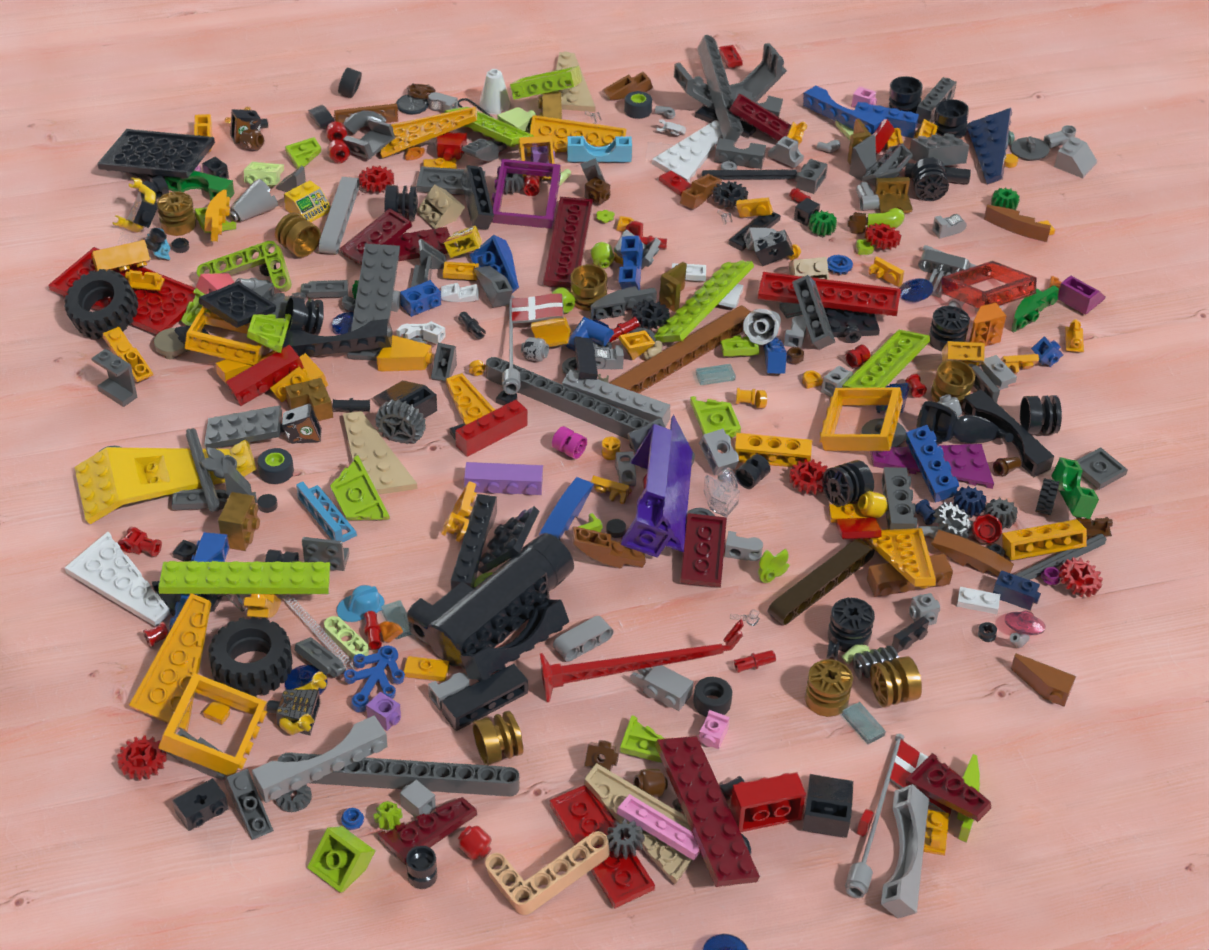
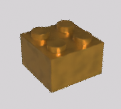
M231 492L218 519L220 534H227L229 549L246 551L248 545L253 541L255 530L259 528L258 505L255 503V496Z

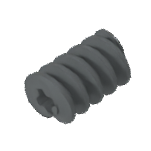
M892 646L880 647L877 650L872 649L870 652L864 651L862 654L856 653L853 657V668L860 680L862 673L865 678H869L870 669L873 664L882 663L883 661L891 663L893 659L899 658Z

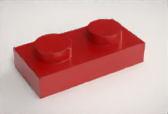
M734 45L719 47V53L728 68L742 66L743 61Z

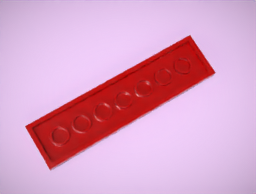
M763 272L758 299L799 304L792 282L803 276ZM812 278L816 283L823 307L897 316L901 293L900 288Z

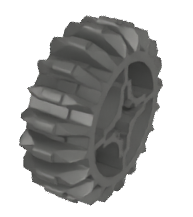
M391 399L390 402H385L377 411L376 426L379 427V432H383V437L387 436L389 440L406 444L416 443L422 438L426 429V419L423 418V413H419V408L413 407V404L409 405L406 401L402 403L399 399L395 402Z

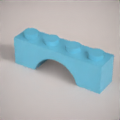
M568 136L567 161L587 162L596 158L597 162H631L632 137H615L609 145L595 147L587 143L584 136Z

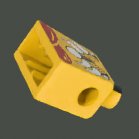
M472 226L453 233L444 244L450 258L479 249L482 239L477 227Z

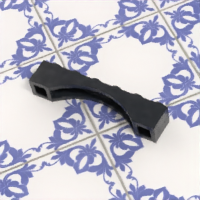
M388 319L369 321L354 331L336 336H318L301 329L287 330L282 349L290 345L299 357L305 353L311 357L386 348L392 346L393 330Z
M982 389L964 397L962 411L966 415L987 419L997 425L999 429L1013 434L1011 442L1019 452L1021 466L1033 478L1051 470L1054 455Z
M477 494L452 574L451 590L461 582L473 589L475 588L474 583L477 579L484 543L497 515V496Z
M547 600L534 608L525 629L512 642L498 648L475 646L460 657L468 678L478 679L479 681L489 679L491 677L490 674L506 667L505 664L519 659L520 654L534 649V645L546 641L552 633L561 631L563 626L570 622L562 600Z

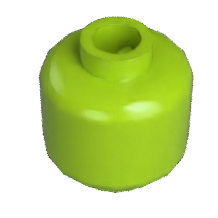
M599 242L591 249L594 265L607 268L613 263L614 254L609 244Z
M565 288L554 290L552 294L561 293L563 295V314L572 311L575 306L574 296Z

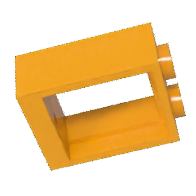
M552 135L519 138L520 161H525L524 147L547 146L548 163L554 164ZM539 176L542 180L552 179V177Z
M948 341L942 349V362L958 360L966 364L980 366L984 362L985 343Z

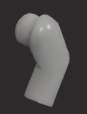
M655 107V114H663L668 119H672L676 115L671 107Z
M838 140L828 143L818 142L817 144L818 150L832 153L840 148Z
M918 526V528H922L924 536H929L932 539L938 530H942L938 529V526Z
M1020 629V633L1016 632L1010 635V641L1017 648H1022L1030 639L1029 633H1026L1024 629Z

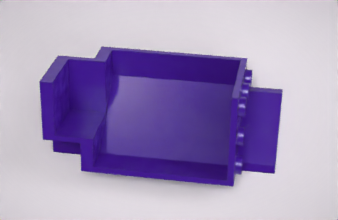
M674 414L671 417L670 429L656 424L652 426L631 460V464L648 469L646 488L637 502L636 518L623 536L621 545L658 558L665 546L684 552L693 451Z

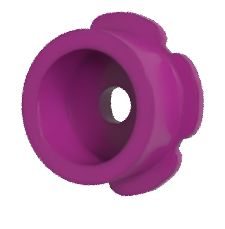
M1048 567L1042 572L1041 578L1044 579L1043 581L1047 585H1057L1061 578L1059 577L1060 571L1057 568Z

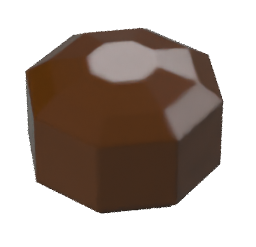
M799 347L788 349L787 360L795 364L801 363L804 360V351Z

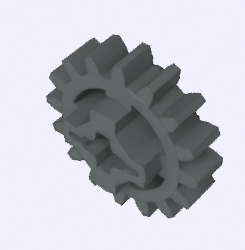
M944 502L935 510L933 516L936 517L934 522L939 524L938 529L965 539L972 534L971 525L973 522L968 520L970 516L964 512V509L960 510L957 504L953 506L951 502L948 504Z

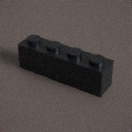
M467 165L461 177V183L471 225L476 226L478 229H488L493 220L494 213L483 168Z
M512 664L491 675L489 679L479 681L472 686H467L454 695L448 696L442 701V715L454 730L458 731L528 694V679L515 664Z

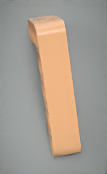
M594 832L526 881L521 878L508 860L500 853L489 855L485 865L490 879L516 912L521 915H528L603 862L610 854L609 843L604 833ZM597 845H603L600 848H594ZM579 858H584L583 861H580V862H577V861H576V860L579 859ZM496 866H501L499 869H493ZM565 871V874L557 875L559 872ZM509 882H515L511 886H506ZM541 885H547L543 889L538 888ZM523 898H527V899H528V900L525 901V902H522V903L519 902V901H520L521 899H523Z

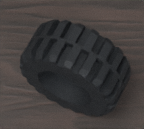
M99 269L97 272L93 270L87 275L83 274L78 281L75 280L73 282V286L69 287L67 291L68 295L65 296L64 307L76 329L83 333L84 336L100 339V337L103 338L104 332L117 327L125 331L127 329L126 326L132 324L134 321L133 317H136L138 312V301L134 290L122 274L113 270ZM113 297V300L107 307L99 311H90L91 307L98 300Z
M243 617L239 618V621H231L227 624V627L223 626L218 630V634L213 636L209 645V660L214 681L254 697L260 694L264 696L269 694L270 690L275 691L278 689L280 683L283 684L288 679L287 675L292 670L293 660L289 637L279 624L274 621L270 622L267 618L262 617V619H258L257 617H251L250 619H245ZM250 651H260L267 654L264 658L252 663L235 661L238 656Z

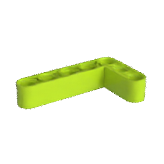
M266 241L202 263L196 270L199 277L207 269L210 270L209 274L229 273L233 275L266 263L272 283L278 290L286 292L292 285L282 250L273 241ZM275 247V251L269 254V249ZM258 252V257L252 259L253 254ZM242 258V263L236 265V261ZM280 263V267L274 270V265ZM226 264V268L220 271V266ZM285 279V284L279 286V281Z

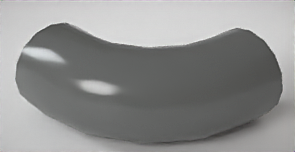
M363 110L353 113L344 121L343 125L355 134L360 128L369 127L368 118L384 123L387 119L374 111Z

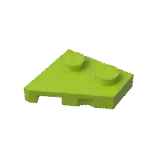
M631 715L620 746V753L662 763L655 744L657 739L665 738L656 734L648 725L644 727L637 721L638 718Z

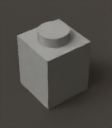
M417 780L410 785H406L400 792L401 806L415 818L424 813L429 814L436 808L435 794Z

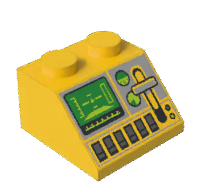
M310 180L284 193L285 210L289 213H298L306 218L307 221L313 222L330 212L331 205L322 189Z

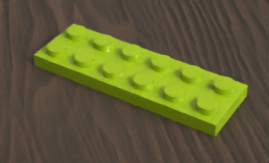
M461 107V108L449 109V110H445V113H447V112H452V111H457V110H462V109H466V108H470V107ZM477 111V121L463 126L472 128L475 132H481L486 137H492L495 141L506 143V146L509 147L518 145L520 137H534L530 133Z
M898 329L843 384V388L886 387L930 342V336Z

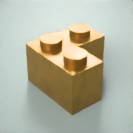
M548 92L539 96L538 108L542 111L539 112V116L562 119L561 92Z
M321 378L285 386L287 404L290 410L311 404L318 421L333 418L332 401Z

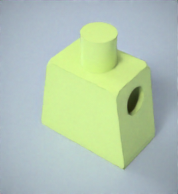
M517 107L498 114L497 118L504 123L529 133L532 117L536 114L533 110L526 112Z

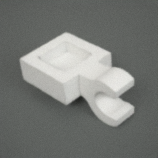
M659 120L660 123L664 124L663 128L656 129L659 132L663 133L670 130V133L673 135H685L686 128L684 126Z

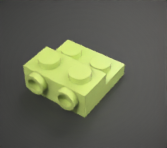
M251 162L244 169V183L251 185L255 180L261 179L268 187H274L280 182V174L284 171V164Z

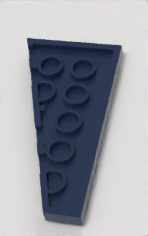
M1011 108L987 115L978 120H973L967 125L987 185L1003 179L1009 126L1011 125Z

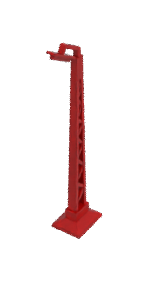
M740 619L725 636L723 641L726 645L715 644L561 666V663L550 665L544 654L539 653L547 703L550 702L553 688L563 687L565 683L723 654L724 651L732 650L743 637L741 631L744 626L743 620Z

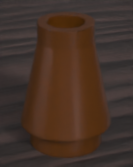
M1019 457L998 458L993 463V470L998 476H1006L1021 466V460Z

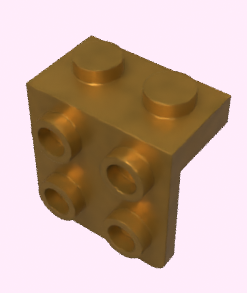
M855 119L854 132L850 137L847 160L849 164H851L853 147L871 136V133L860 119Z
M909 177L877 178L874 195L879 197L880 213L888 212L895 207H901L904 214L912 212L913 208L908 196Z
M681 262L663 273L660 278L659 302L662 305L665 304L666 308L673 312L679 309L680 293L685 288L687 267L685 262Z

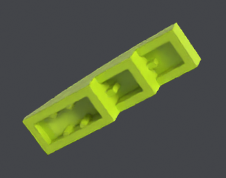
M973 754L963 779L968 786H973L980 792L977 755ZM958 813L957 819L963 821L958 839L967 843L974 820Z

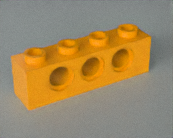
M745 433L736 434L735 451L738 453L739 462L745 463L754 454L763 456L772 466L792 467L793 464L797 465V461L804 463V459H807L808 462L811 461L812 440Z
M1077 519L1004 532L1002 533V546L1010 560H1017L1087 547V531Z

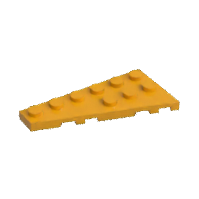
M476 107L391 124L395 139L381 149L382 158L477 121Z
M533 115L530 134L534 135V137L552 135L554 152L559 153L567 152L568 136H584L590 145L604 147L609 145L615 137H626V128ZM527 147L526 156H531V147Z
M922 528L882 530L880 538H863L915 587L928 588L936 586V578Z
M192 593L189 595L129 704L131 708L169 724L193 673H199L211 608L209 600ZM194 696L178 727L188 732Z

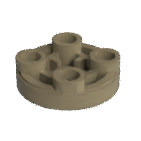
M176 328L165 329L154 338L156 351L169 360L190 351L185 349V344L178 339V335L174 331Z

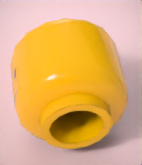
M867 491L860 496L858 508L864 516L880 518L887 512L888 503L883 494Z

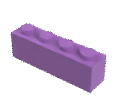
M466 462L464 486L466 487L467 483L471 481L476 484L474 492L542 495L543 465Z

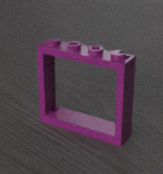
M502 159L501 166L497 167V175L499 177L495 179L496 193L493 192L492 202H494L492 206L494 213L493 223L552 229L561 178V164ZM507 173L552 177L545 216L500 212Z

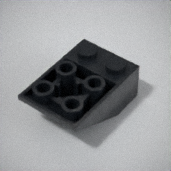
M402 380L374 396V399L381 405L385 402H390L391 399L395 402L399 399L402 403L406 401L409 405L413 404L414 408H419V413H423V418L437 411V394L423 384Z
M810 774L802 830L847 838L851 821L854 781Z

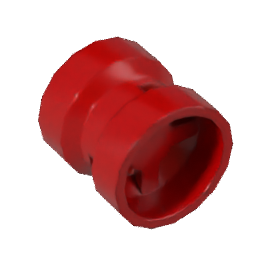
M526 175L524 179V193L526 195L536 196L539 194L541 181L539 176Z
M862 344L845 354L846 361L852 368L865 363L871 357L869 349Z

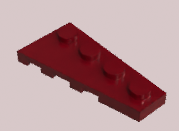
M934 753L928 756L905 779L906 786L913 784L924 795L977 822L992 808L991 802L973 786H968L960 775H955L947 764H942Z
M461 797L436 808L434 813L421 814L413 822L406 825L403 822L400 825H396V829L386 833L384 830L377 833L378 840L406 865V856L412 848L417 846L431 848L477 816V809L465 798Z

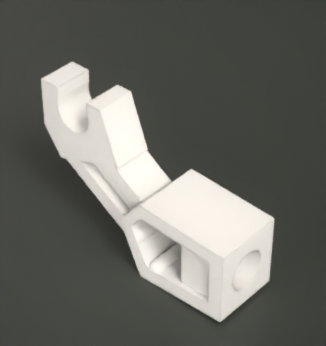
M432 321L426 324L407 323L401 325L396 330L399 337L405 334L406 339H411L415 336L423 335L424 340L435 344L440 343L446 337L445 327Z

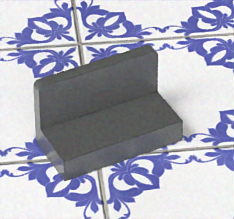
M596 158L580 164L588 182L594 177L606 182Z
M428 256L426 266L415 265L411 287L431 280L432 256Z

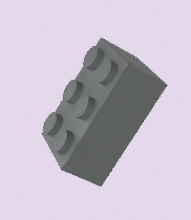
M947 133L944 136L931 135V137L918 136V138L911 139L910 152L913 155L911 159L917 162L927 157L937 158L944 165L967 162L969 144L963 142V139L954 137L953 134Z

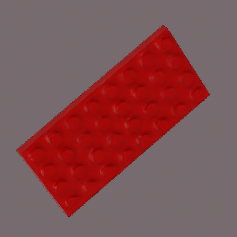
M93 247L53 280L49 284V290L63 296L68 295L67 291L69 287L73 286L75 280L78 281L83 274L87 275L90 271H96L92 260V252L100 249ZM136 265L130 266V270L141 271L143 276L145 272L157 273L145 267L137 268ZM119 269L113 271L122 274L123 277L126 278L125 274L130 270L120 272ZM162 275V278L165 280L160 291L132 288L138 301V312L136 317H133L132 325L155 335L165 329L172 328L182 319L187 311L189 302L193 303L196 296L193 292L196 288ZM113 297L102 298L91 308L99 311L107 307L113 300Z

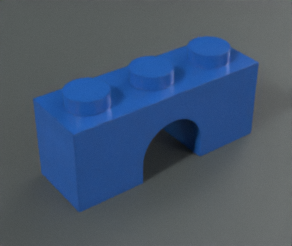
M622 236L621 253L623 256V267L619 269V284L621 289L636 286L640 290L643 244L639 236Z

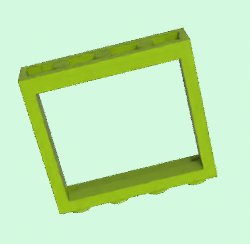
M574 66L519 78L510 84L513 100L575 87L582 82L580 67Z

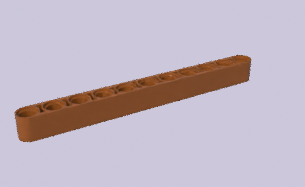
M744 306L737 307L689 335L683 341H679L609 383L641 393L721 345L722 340L733 338L743 332L744 320L751 311Z

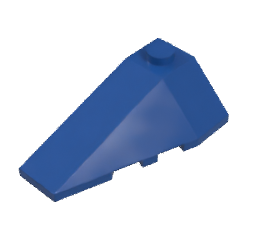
M493 235L479 249L470 254L472 262L478 263L479 267L491 266L505 276L513 292L519 288L512 252L506 240Z

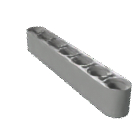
M341 177L319 241L320 253H338L359 191V178Z

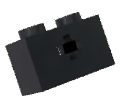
M785 229L753 241L755 253L762 266L794 255L792 242Z
M213 778L173 800L175 813L188 831L202 826L208 820L222 815L229 809L226 795Z

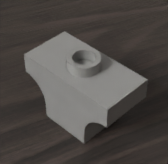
M786 136L768 151L769 157L793 168L798 166L804 159V155L798 150V142Z
M997 355L985 358L984 362L980 365L983 372L988 375L989 379L999 390L1007 388L1009 384L1016 382L1017 376Z

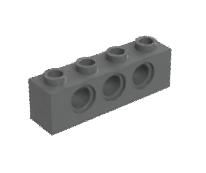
M942 77L917 106L916 114H919V124L924 119L933 123L937 104L943 100L954 98L956 81Z
M809 275L793 281L792 283L812 343L819 350L836 343L815 281Z
M884 467L881 482L883 495L888 503V510L886 512L888 530L917 528V518L914 517L915 503H912L913 490L910 489L911 476H908L907 468Z

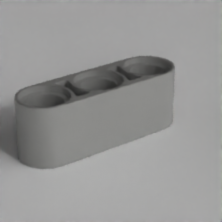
M595 616L558 636L553 642V647L565 661H572L608 641L612 637L614 630L601 616Z

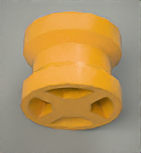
M611 436L603 439L601 453L606 460H615L616 452H620L621 443L618 438Z

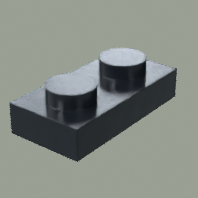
M923 616L895 634L892 647L896 652L899 653L903 649L906 650L917 640H922L928 633L929 620Z

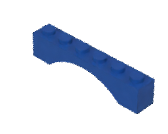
M817 85L805 91L803 95V106L834 121L837 120L853 130L855 119H860L866 129L873 135L883 119H887L875 112H861L843 107L829 96L827 90Z
M203 532L201 540L197 541L196 555L192 556L191 561L225 562L229 551L227 534ZM181 594L180 602L177 601L175 616L170 620V630L190 594Z

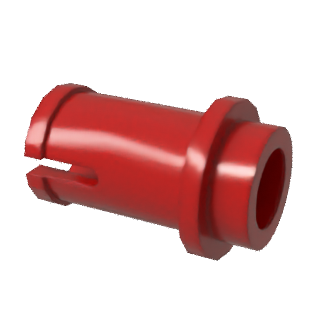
M793 188L789 194L791 200H796L800 203L806 198L811 199L810 196L802 193L799 188Z

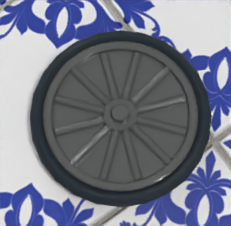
M409 94L400 97L396 102L400 112L411 115L422 113L429 106L426 98H416Z

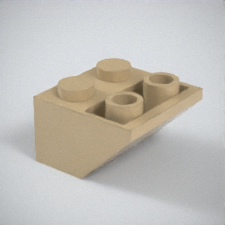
M434 184L417 209V213L431 226L439 228L456 221L465 206L448 191Z
M827 257L800 259L789 262L790 275L803 277L809 275L811 278L829 280Z

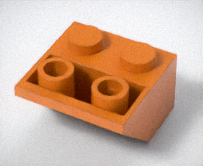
M997 303L980 306L973 321L969 342L985 343V346L1001 342L1006 314Z

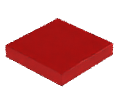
M876 518L836 519V526L842 539L880 538L882 536V530Z

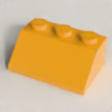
M145 240L92 252V260L96 271H99V269H105L106 271L119 269L122 272L130 270V266L136 265L137 268L147 266V263L150 262Z

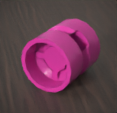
M565 426L560 427L552 439L553 448L560 452H565L566 455L573 459H578L587 446L586 437L574 433L573 430Z

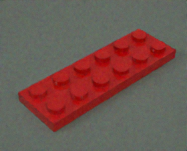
M586 785L550 800V807L574 845L594 832H602L605 835H609L608 827L615 828L614 820L604 805ZM597 845L594 848H600L603 845ZM611 851L603 862L591 870L614 909L655 890V883L637 856L634 857L631 854H628L625 860L623 854L616 858L614 851Z

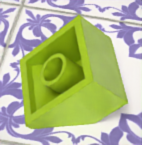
M343 826L329 827L326 829L307 868L342 893L366 871L376 850Z

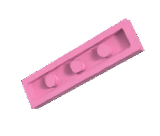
M629 794L618 807L617 814L630 822L634 820L636 826H641L643 830L690 859L695 860L699 855L700 849L691 831Z

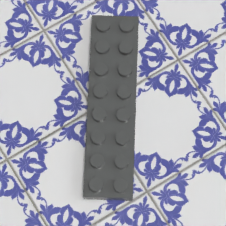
M365 243L351 331L373 320L388 319L390 322L400 246ZM383 348L348 352V359L377 361V356Z

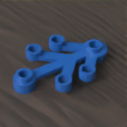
M386 645L382 646L376 654L368 656L356 654L354 656L353 665L356 668H363L366 664L378 662L372 668L360 671L348 669L344 672V681L348 684H353L357 680L369 677L361 692L352 697L351 707L354 711L364 712L367 710L368 696L377 681L380 683L383 694L391 699L395 697L396 689L389 684L384 672L385 667L388 666L392 673V682L395 684L403 683L405 673L397 666L398 651L395 647Z

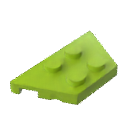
M275 314L253 315L247 338L281 353L291 315L285 314V318H276Z
M695 396L690 397L691 406L703 435L724 429L725 433L732 439L737 433H741V426L731 403L718 402L712 399H707V402L696 400Z
M358 455L355 456L351 465L341 472L340 477L335 479L330 485L346 520H389L390 516Z

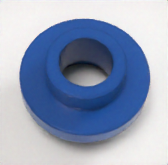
M357 808L347 809L341 817L342 825L349 830L360 828L364 823L363 813Z

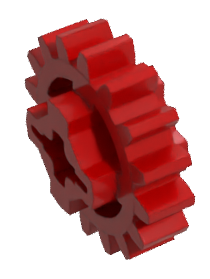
M380 165L378 167L372 166L371 169L366 167V171L362 170V174H359V185H361L362 189L366 188L367 192L372 190V193H375V191L381 193L382 190L385 191L386 185L394 184V173H392L391 169L387 170V167L381 168Z
M875 223L874 226L870 224L866 228L864 238L866 242H871V246L876 245V248L883 250L888 248L891 250L892 247L897 248L900 245L902 235L899 234L900 231H895V227L891 228L887 224L881 223V225Z
M804 459V463L797 461V465L793 464L792 469H790L789 482L793 483V488L799 487V492L805 490L806 494H809V491H812L814 495L816 491L822 493V478L828 466H821L822 462L815 463L814 459L811 462Z
M1074 557L1071 560L1067 559L1059 569L1061 571L1059 577L1063 578L1061 583L1067 585L1065 589H1071L1072 594L1079 593L1080 597L1084 594L1087 597H1090L1091 594L1095 595L1103 585L1101 583L1103 578L1099 577L1101 572L1095 570V565L1091 566L1088 560L1086 563L1083 562L1082 558H1079L1078 561Z
M143 735L142 740L134 737V742L126 741L127 747H120L121 753L117 754V763L119 770H122V774L124 776L128 774L131 780L137 776L138 781H141L142 776L150 779V774L158 775L157 769H164V762H167L166 751L159 749L161 741L156 742L153 736L147 740L146 735Z

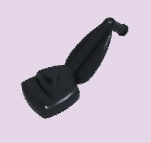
M933 401L924 402L917 419V428L928 425L930 431L935 433L936 442H948L953 436L960 442L970 444L989 442L997 437L1004 439L1006 442L1013 440V434L999 429L997 425L987 419L974 415H963L957 418V413L950 407Z

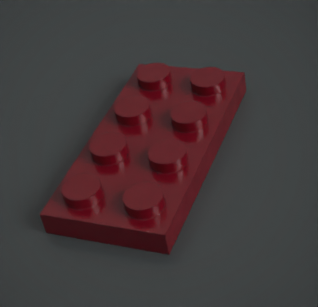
M740 93L729 109L735 116L741 117L748 124L756 126L761 132L769 134L776 141H780L784 136L787 137L791 128V124Z
M388 209L339 249L343 255L362 266L365 243L390 245L410 229L412 223L392 209Z
M447 227L404 233L390 245L400 246L399 261L419 258L420 239L441 253L448 254L444 242L450 237Z
M688 513L681 583L721 588L727 517Z

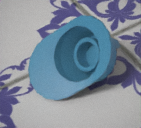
M361 585L355 588L352 595L346 597L338 604L337 614L339 618L346 622L360 621L364 619V614L367 611H375L376 613L381 611L385 601L383 596L378 593L376 586Z

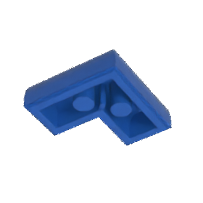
M583 317L570 335L569 341L565 346L575 351L574 337L578 336L592 338L593 342L605 347L613 336L614 331Z

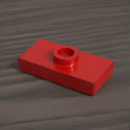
M672 170L659 176V181L679 196L682 195L683 191L691 188L689 182Z

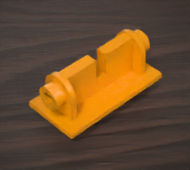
M793 122L787 135L788 138L797 141L798 146L802 142L804 131L807 129L806 122H800L797 125Z
M130 270L125 274L130 286L135 289L160 291L165 280L159 273L145 272L143 276L141 271Z
M1077 319L1070 323V327L1065 326L1066 351L1084 353L1083 328H1081V322Z
M297 367L270 389L283 402L287 399L285 386L310 381L307 376L308 372L304 368Z

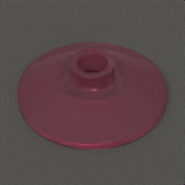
M1030 611L1010 612L1005 616L1007 626L1019 633L1039 635L1045 631V623Z

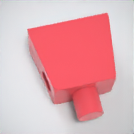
M229 273L200 274L196 288L206 295L235 282Z

